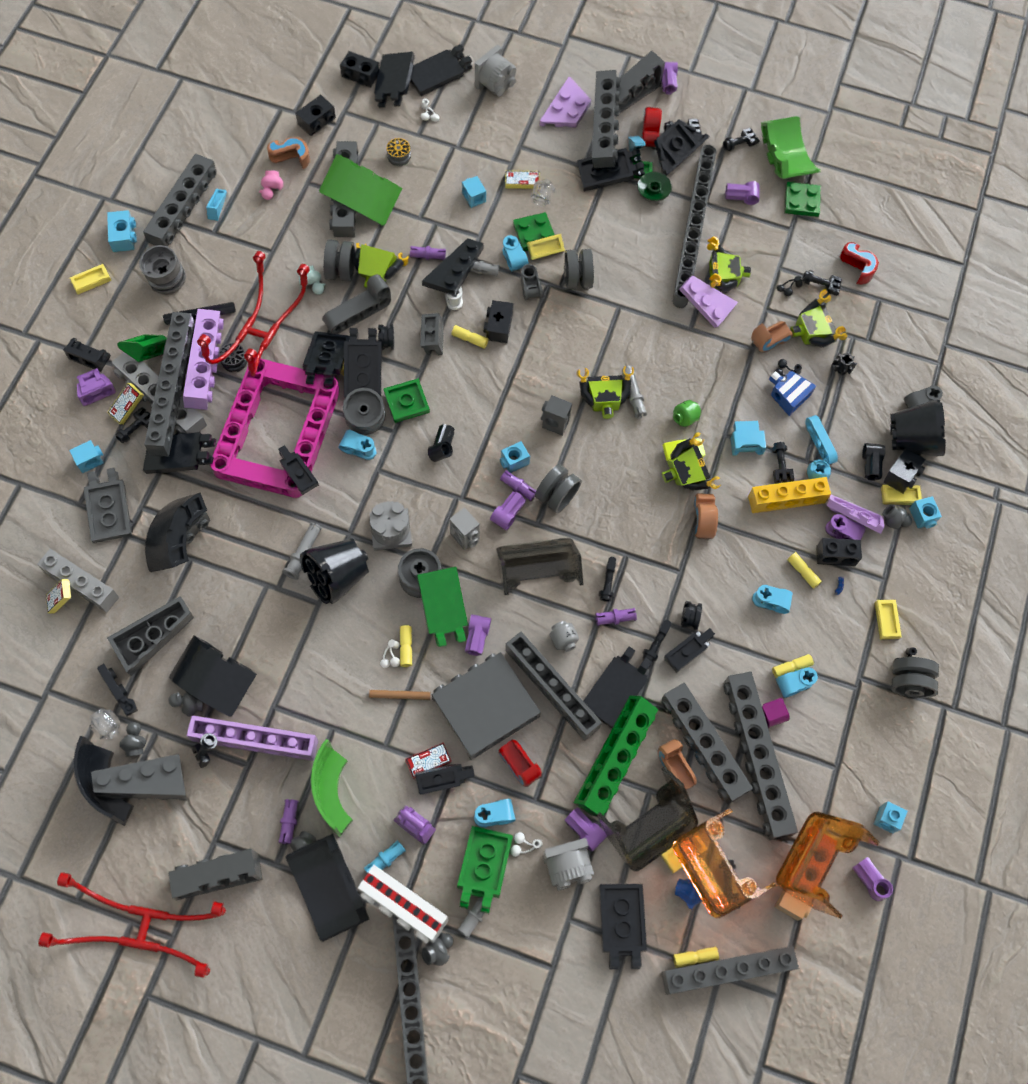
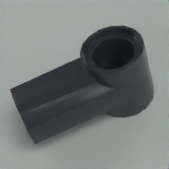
M440 425L434 445L428 448V456L433 462L443 460L453 454L451 443L455 429L451 425Z
M865 443L863 446L862 458L865 459V478L870 481L881 480L882 466L886 451L885 445Z

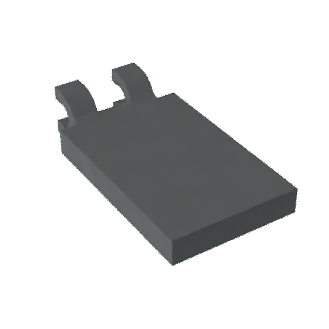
M115 468L107 469L109 482L100 483L99 476H96L95 471L87 473L89 486L84 487L90 536L93 543L132 536L125 483L123 479L119 480V475Z

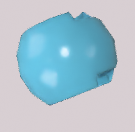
M814 460L808 465V478L827 477L828 480L831 475L830 465L824 460Z

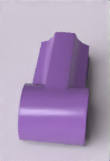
M665 62L662 91L666 94H672L677 91V62Z
M755 181L747 182L745 185L727 183L725 198L744 200L748 205L757 204L759 202V183Z
M512 492L502 506H498L494 510L490 520L504 530H508L514 522L515 516L526 503V500L520 493Z
M471 615L468 627L469 635L465 648L466 653L473 656H482L486 635L488 636L491 618Z
M578 807L564 820L576 832L579 839H587L588 849L591 852L607 838L604 830L596 823H592Z
M868 857L852 868L867 887L869 895L873 900L882 901L890 897L893 892L892 884L883 878ZM877 885H881L884 888V895L877 892Z

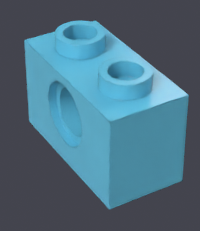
M129 210L107 212L108 242L112 251L134 250V243L137 242L136 233L134 232V228H136L135 218L131 217Z

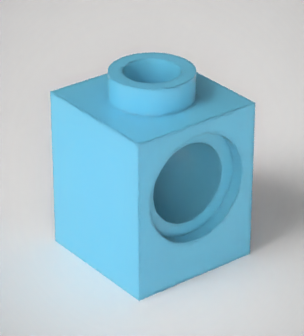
M478 176L468 178L462 182V194L471 208L486 202V189Z
M91 440L69 450L82 473L103 464L101 459L103 453L99 445L94 446Z
M522 441L501 450L500 463L510 473L530 464V455ZM515 456L518 459L512 460L510 457Z
M933 496L917 500L909 508L917 528L925 527L928 529L934 527L942 517Z
M887 801L880 805L873 824L893 834L901 830L908 811Z

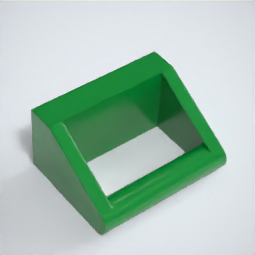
M144 334L117 343V346L130 357L141 362L163 355L167 337L164 335Z

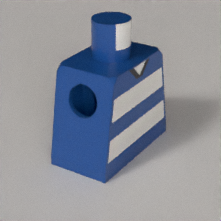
M775 371L769 378V381L775 385L771 396L789 416L812 395L816 388L815 384L793 371H790L784 377Z

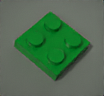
M787 181L784 213L819 217L821 185Z
M546 212L513 220V226L524 252L528 251L527 242L555 235Z
M419 378L383 388L394 423L430 413Z

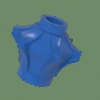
M701 876L693 879H679L675 888V895L684 900L691 910L700 902L705 903L709 890L705 889Z

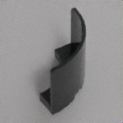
M201 492L170 502L153 519L145 542V556L149 572L170 569L189 561L186 550L187 529L199 515L207 511Z
M194 635L169 678L195 698L231 717L257 673L231 657H228L226 660L223 658L220 650Z
M80 736L74 754V774L78 788L86 801L94 809L125 826L134 806L123 799L97 798L93 791L91 772L110 768L114 753L96 746L84 736Z
M333 833L285 856L321 942L369 920L366 908Z

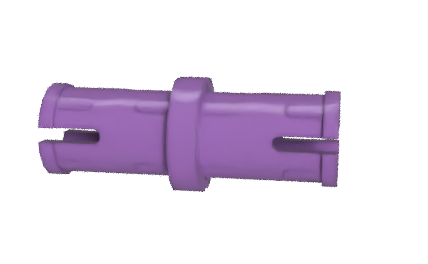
M430 246L410 247L411 258L445 260L446 249L430 248Z
M507 470L502 474L500 480L513 488L514 492L522 494L530 501L534 499L536 490L524 483L522 478L515 477Z
M635 608L625 610L613 609L610 612L595 613L597 626L610 623L618 625L620 622L636 621L637 615L634 613L636 610Z
M285 799L283 818L280 819L282 826L279 843L290 844L293 839L294 826L297 825L296 813L299 803L297 800L291 799L289 801V799Z

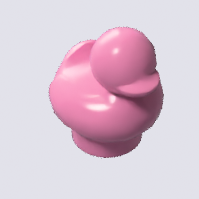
M265 171V176L261 179V185L264 189L260 190L259 193H261L265 200H270L273 197L271 189H278L280 191L283 188V180L279 177L278 171Z

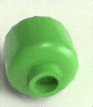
M686 400L678 404L673 410L674 421L682 427L692 425L701 416L700 406L692 400Z

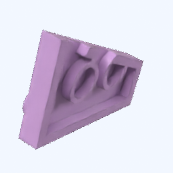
M694 276L689 277L679 289L714 328L721 324L738 303Z
M830 495L828 498L827 506L831 511L841 513L879 534L882 533L884 529L883 516L834 495Z

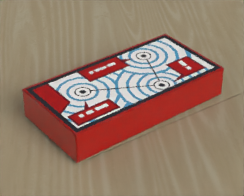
M444 742L405 759L413 779L416 778L415 772L443 767L452 763Z

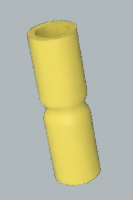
M457 325L453 327L451 333L452 336L469 341L471 344L484 349L489 340Z
M796 552L787 559L813 589L822 582Z
M403 625L400 626V666L411 667L412 627Z
M807 654L791 662L772 667V672L775 678L781 675L814 665V661L811 655Z
M711 947L695 952L674 954L673 960L675 967L680 968L695 965L696 963L719 960V953L717 947Z

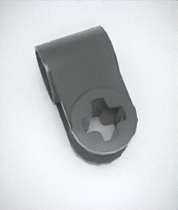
M531 264L524 265L521 269L520 278L524 300L538 296L543 298L542 285L539 281L536 267Z
M933 385L920 391L912 392L905 396L903 400L907 407L911 408L932 400H940L943 392L938 386Z

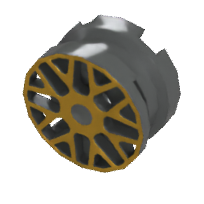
M395 138L388 142L387 158L392 165L403 166L411 159L410 144L405 139Z

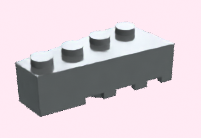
M652 50L620 77L621 87L618 88V91H620V102H617L620 113L661 86L665 62Z
M179 596L112 634L107 639L126 672L132 676L194 617L185 601Z
M179 754L91 772L93 791L97 798L179 799L187 801Z
M252 848L233 854L222 855L212 860H201L191 866H176L175 870L168 872L172 899L175 900L263 880L259 854Z

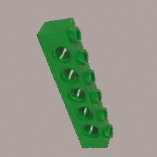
M629 696L573 802L591 816L603 818L604 814L608 811L609 804L613 796L618 792V787L626 776L629 765L636 757L641 742L645 739L650 725L655 720L658 709L642 696Z

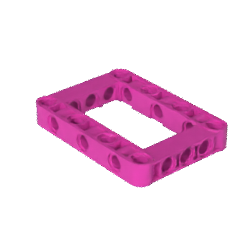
M260 358L257 370L261 369V371L256 372L255 377L250 375L247 367L213 453V464L210 465L218 479L298 498L302 494L297 487H290L294 483L285 470L237 459L238 452L242 450L249 431L248 426L251 419L255 416L264 386L273 384L281 386L282 389L289 388L297 390L302 394L304 392L313 394L315 396L294 450L312 473L340 394L338 381L334 377L333 388L326 389L329 387L324 386L326 377L321 374H315L314 384H306L307 375H305L303 369ZM304 451H310L308 454H303ZM221 465H225L224 468L218 469Z

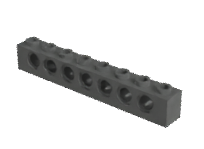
M172 312L144 443L149 455L169 457L195 328V322L191 313Z
M752 671L730 675L724 681L723 688L725 694L730 699L729 710L735 717V731L741 738L740 749L742 754L746 756L747 762H745L747 773L751 774L753 781L751 782L752 792L757 795V810L764 820L762 824L764 834L768 836L769 841L793 836L798 833V829ZM737 692H742L746 699H740L737 696ZM743 712L750 713L751 719H746L743 716ZM748 731L755 732L757 739L750 738ZM754 751L761 752L763 759H757ZM760 771H765L768 774V780L761 778ZM766 791L773 793L774 800H769L766 797ZM772 811L780 815V821L772 818Z

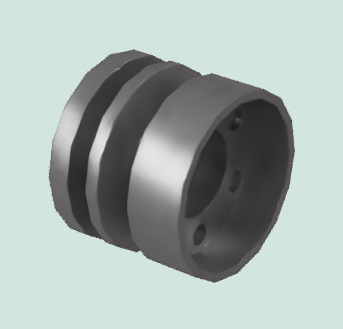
M157 245L147 249L142 254L139 261L140 269L154 291L161 294H170L179 290L184 285L186 279L185 270L171 248Z

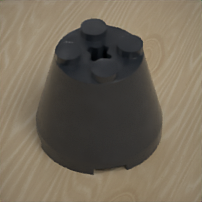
M932 400L890 414L892 450H910L917 454L930 456L945 455L946 440L943 439L945 437V419L943 404L940 400Z
M353 538L309 548L300 554L303 573L307 572L308 579L312 583L310 585L311 589L324 604H333L339 601L356 583L369 573L366 563L368 556L364 550L360 551Z

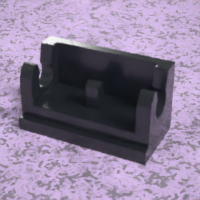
M72 338L63 349L69 360L92 369L98 368L99 372L103 370L111 357L110 353H107L106 350H97L82 344L76 338Z

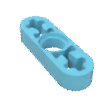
M814 415L806 418V428L822 460L826 461L829 465L838 461L837 452L819 417Z

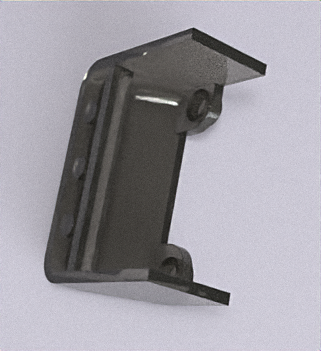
M560 538L513 544L496 549L504 595H509L508 590L516 589L521 584V581L559 576L564 582H573L577 579L580 586L584 585L581 554L573 539Z
M665 766L661 770L667 783L660 787L656 794L658 804L627 827L622 821L616 820L610 823L601 813L597 814L602 828L607 834V838L632 871L643 869L691 834L698 826V818L684 784Z

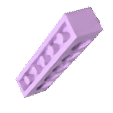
M197 310L183 393L184 408L207 410L208 402L212 403L213 392L210 390L215 385L213 373L217 372V364H209L205 361L197 340L202 334L209 336L211 339L209 358L213 360L219 357V347H217V344H221L222 334L219 331L223 330L224 319H220V311Z
M199 716L191 717L187 737L192 742L200 743V739L204 734L211 733L217 738V746L314 761L318 745L316 735Z

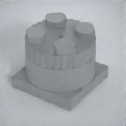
M496 45L475 62V87L479 90L485 86L497 96H502L508 87L512 88L516 82L515 73L517 68L502 57L501 46Z
M393 501L377 504L372 509L369 518L373 550L412 546L408 508L405 509L402 504Z
M583 838L545 849L542 857L544 864H547L552 885L557 887V891L570 888L571 883L577 882L578 885L590 882L594 872L587 851V839Z

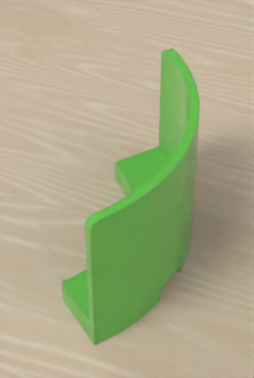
M799 116L761 122L763 143L767 144L769 150L766 155L770 165L774 164L776 168L774 172L777 176L784 179L820 172V169L810 160L805 149Z
M336 154L319 189V193L384 226L403 188L386 178L376 175L370 169L359 166L352 160Z
M326 739L318 750L313 763L311 788L318 811L332 831L340 837L353 821L344 811L338 796L339 778L348 761L332 748L330 741Z

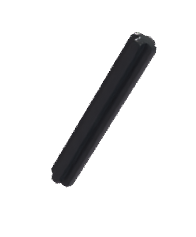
M234 302L179 311L181 313H191L193 320H196L198 309L220 311V315L236 312ZM172 313L163 315L166 325L170 324Z

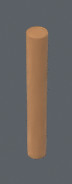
M370 690L369 698L430 700L431 692Z

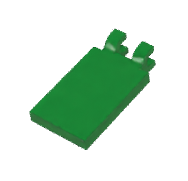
M457 567L417 574L427 630L429 634H435L436 645L438 647L446 646L444 634L454 632L456 642L466 641L463 626H467L468 621Z
M476 826L471 827L457 884V889L463 890L459 907L468 909L471 895L483 898L481 912L489 914L492 898L500 897L513 835Z

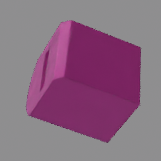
M782 698L762 705L768 728L789 721L790 715Z

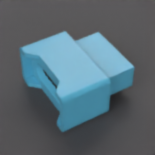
M735 421L733 425L734 432L730 438L732 455L737 456L739 452H756L758 455H763L766 450L764 431H759L758 421Z

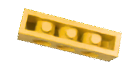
M827 477L752 487L748 499L752 513L824 504L830 497L831 491Z

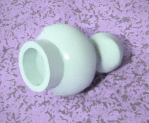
M309 266L310 271L307 274V285L313 284V292L317 295L322 294L326 284L320 283L321 274L314 269V266Z

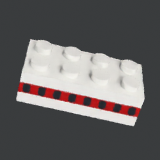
M375 865L372 866L358 887L362 892L360 896L371 905L374 902L379 904L378 909L389 918L392 915L398 918L396 922L408 931L410 928L417 931L415 933L416 937L426 944L428 941L434 943L449 921L448 916Z

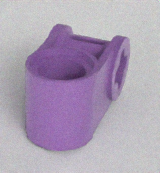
M836 514L826 524L825 530L828 535L836 539L861 540L866 528L864 525L841 514Z

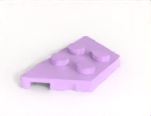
M571 77L567 78L541 118L540 126L555 124V127H577L591 105V99Z

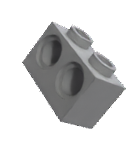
M464 507L449 519L450 534L466 550L468 547H474L479 542L480 524Z

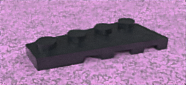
M467 238L422 280V286L455 296L484 249V243Z

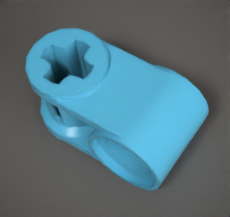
M512 235L506 236L503 239L504 247L502 253L512 272L521 269L524 265L529 264L518 239Z
M346 430L338 446L341 451L365 460L373 459L377 453L372 438L358 434L353 430Z
M762 585L753 594L752 601L758 607L787 614L790 612L793 593L787 589Z
M807 667L781 675L776 678L783 698H787L812 687L816 683L818 675L814 669ZM804 676H805V678L809 677L810 680H809V681H808L807 679L804 680L803 677H804Z
M503 799L478 806L474 815L475 824L485 828L516 821L512 800ZM481 812L488 815L487 820H483V817H480Z

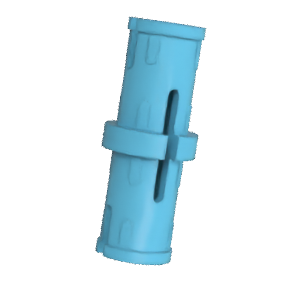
M397 840L384 852L378 853L379 856L364 867V869L368 873L373 865L381 870L385 867H390L391 863L406 850Z

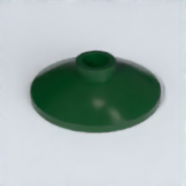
M648 172L641 176L638 181L639 193L651 201H661L667 198L672 190L669 178L659 172Z

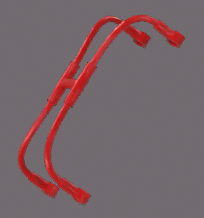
M257 251L253 256L259 277V292L255 310L237 335L234 344L216 359L211 360L209 358L210 337L205 334L199 337L197 344L201 347L202 356L209 364H217L223 361L243 342L247 334L263 338L264 340L260 345L258 353L254 349L249 348L244 354V358L248 362L250 375L255 377L263 351L267 349L274 338L279 325L300 303L305 294L308 284L307 274L310 271L309 266L301 264L297 269L302 288L294 303L272 325L268 332L252 328L256 321L255 318L262 303L263 261L266 256L263 252Z
M60 873L57 880L58 886L66 888L73 886L108 906L127 911L128 914L143 916L136 939L123 936L120 938L88 936L56 939L53 937V934L43 932L38 942L40 947L49 948L55 945L85 942H113L126 947L152 952L161 951L174 955L196 966L195 977L205 978V976L210 974L208 964L201 963L175 949L161 946L160 943L145 941L151 918L165 921L167 919L196 921L223 916L226 912L224 903L214 902L211 913L174 915L166 911L134 905L127 906L114 902L77 883L71 874Z

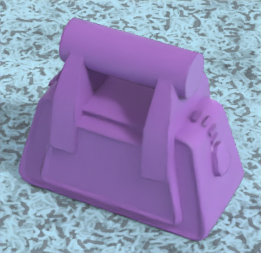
M98 368L77 376L79 381L77 384V396L83 406L116 393L111 381L104 374H100Z
M406 805L394 818V821L422 844H425L436 831L427 819Z

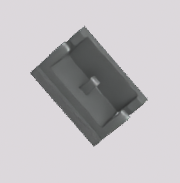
M439 313L424 314L421 317V348H424L425 353L430 355V350H435L438 355H443V320Z

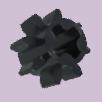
M848 352L842 355L838 353L832 363L836 365L834 371H837L842 376L846 373L851 374L857 365L854 362L855 356L848 354Z

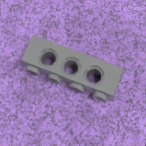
M51 549L48 550L37 564L46 574L58 582L61 579H69L72 591L106 613L119 598L112 588Z

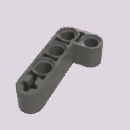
M379 274L373 275L367 281L368 290L323 315L322 320L331 333L338 334L384 309L391 303L390 288Z

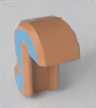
M290 137L285 139L282 144H279L278 140H274L267 145L269 159L274 163L297 156L303 169L308 167L310 163L309 149L303 139Z
M779 321L768 328L762 323L752 332L751 340L759 352H767L778 344H784L790 340L793 332L784 321Z
M697 493L695 495L694 508L697 516L695 536L697 538L713 539L716 536L718 508L715 505L716 498L713 494Z
M673 739L658 748V757L666 773L671 777L675 789L683 792L695 786L697 779L681 753L683 745L680 741Z

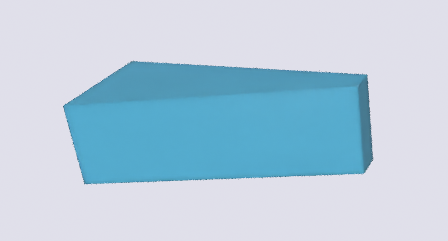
M639 136L628 137L629 151L646 146L645 141Z
M215 190L206 206L208 219L219 220L227 190Z

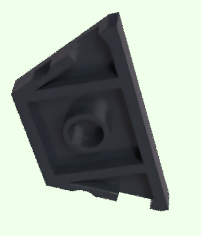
M678 119L654 141L663 174L667 176L710 136L706 133L703 135L697 132V128L688 126L685 122Z

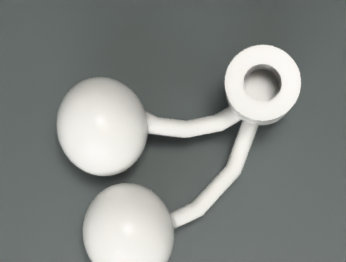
M423 99L421 107L426 109V112L421 114V119L427 121L430 118L433 122L439 121V116L428 107L429 100ZM428 109L433 112V114L431 115V117H430L429 114L427 113V112H428Z
M389 640L388 647L385 649L383 659L380 662L383 668H387L389 665L392 667L400 665V659L394 657L392 653V648L398 649L400 647L398 641ZM389 648L391 656L393 657L390 661L388 659H385L386 652Z
M518 832L514 836L515 843L521 844L525 842L533 846V848L521 851L520 846L513 845L510 852L512 856L517 857L520 853H528L535 848H541L543 843L541 840H534L533 844L528 843L525 840L524 834Z

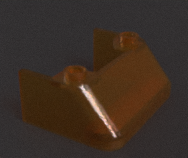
M731 808L698 825L673 842V850L708 912L714 918H722L777 886L773 882L760 889L754 879L745 877L740 880L717 842V840L724 836V827L720 820L733 812Z
M813 812L807 817L777 873L776 883L784 891L811 908L841 919L843 915L829 902V893L821 888L839 852H853L860 841L878 846L879 841L861 823L821 812Z

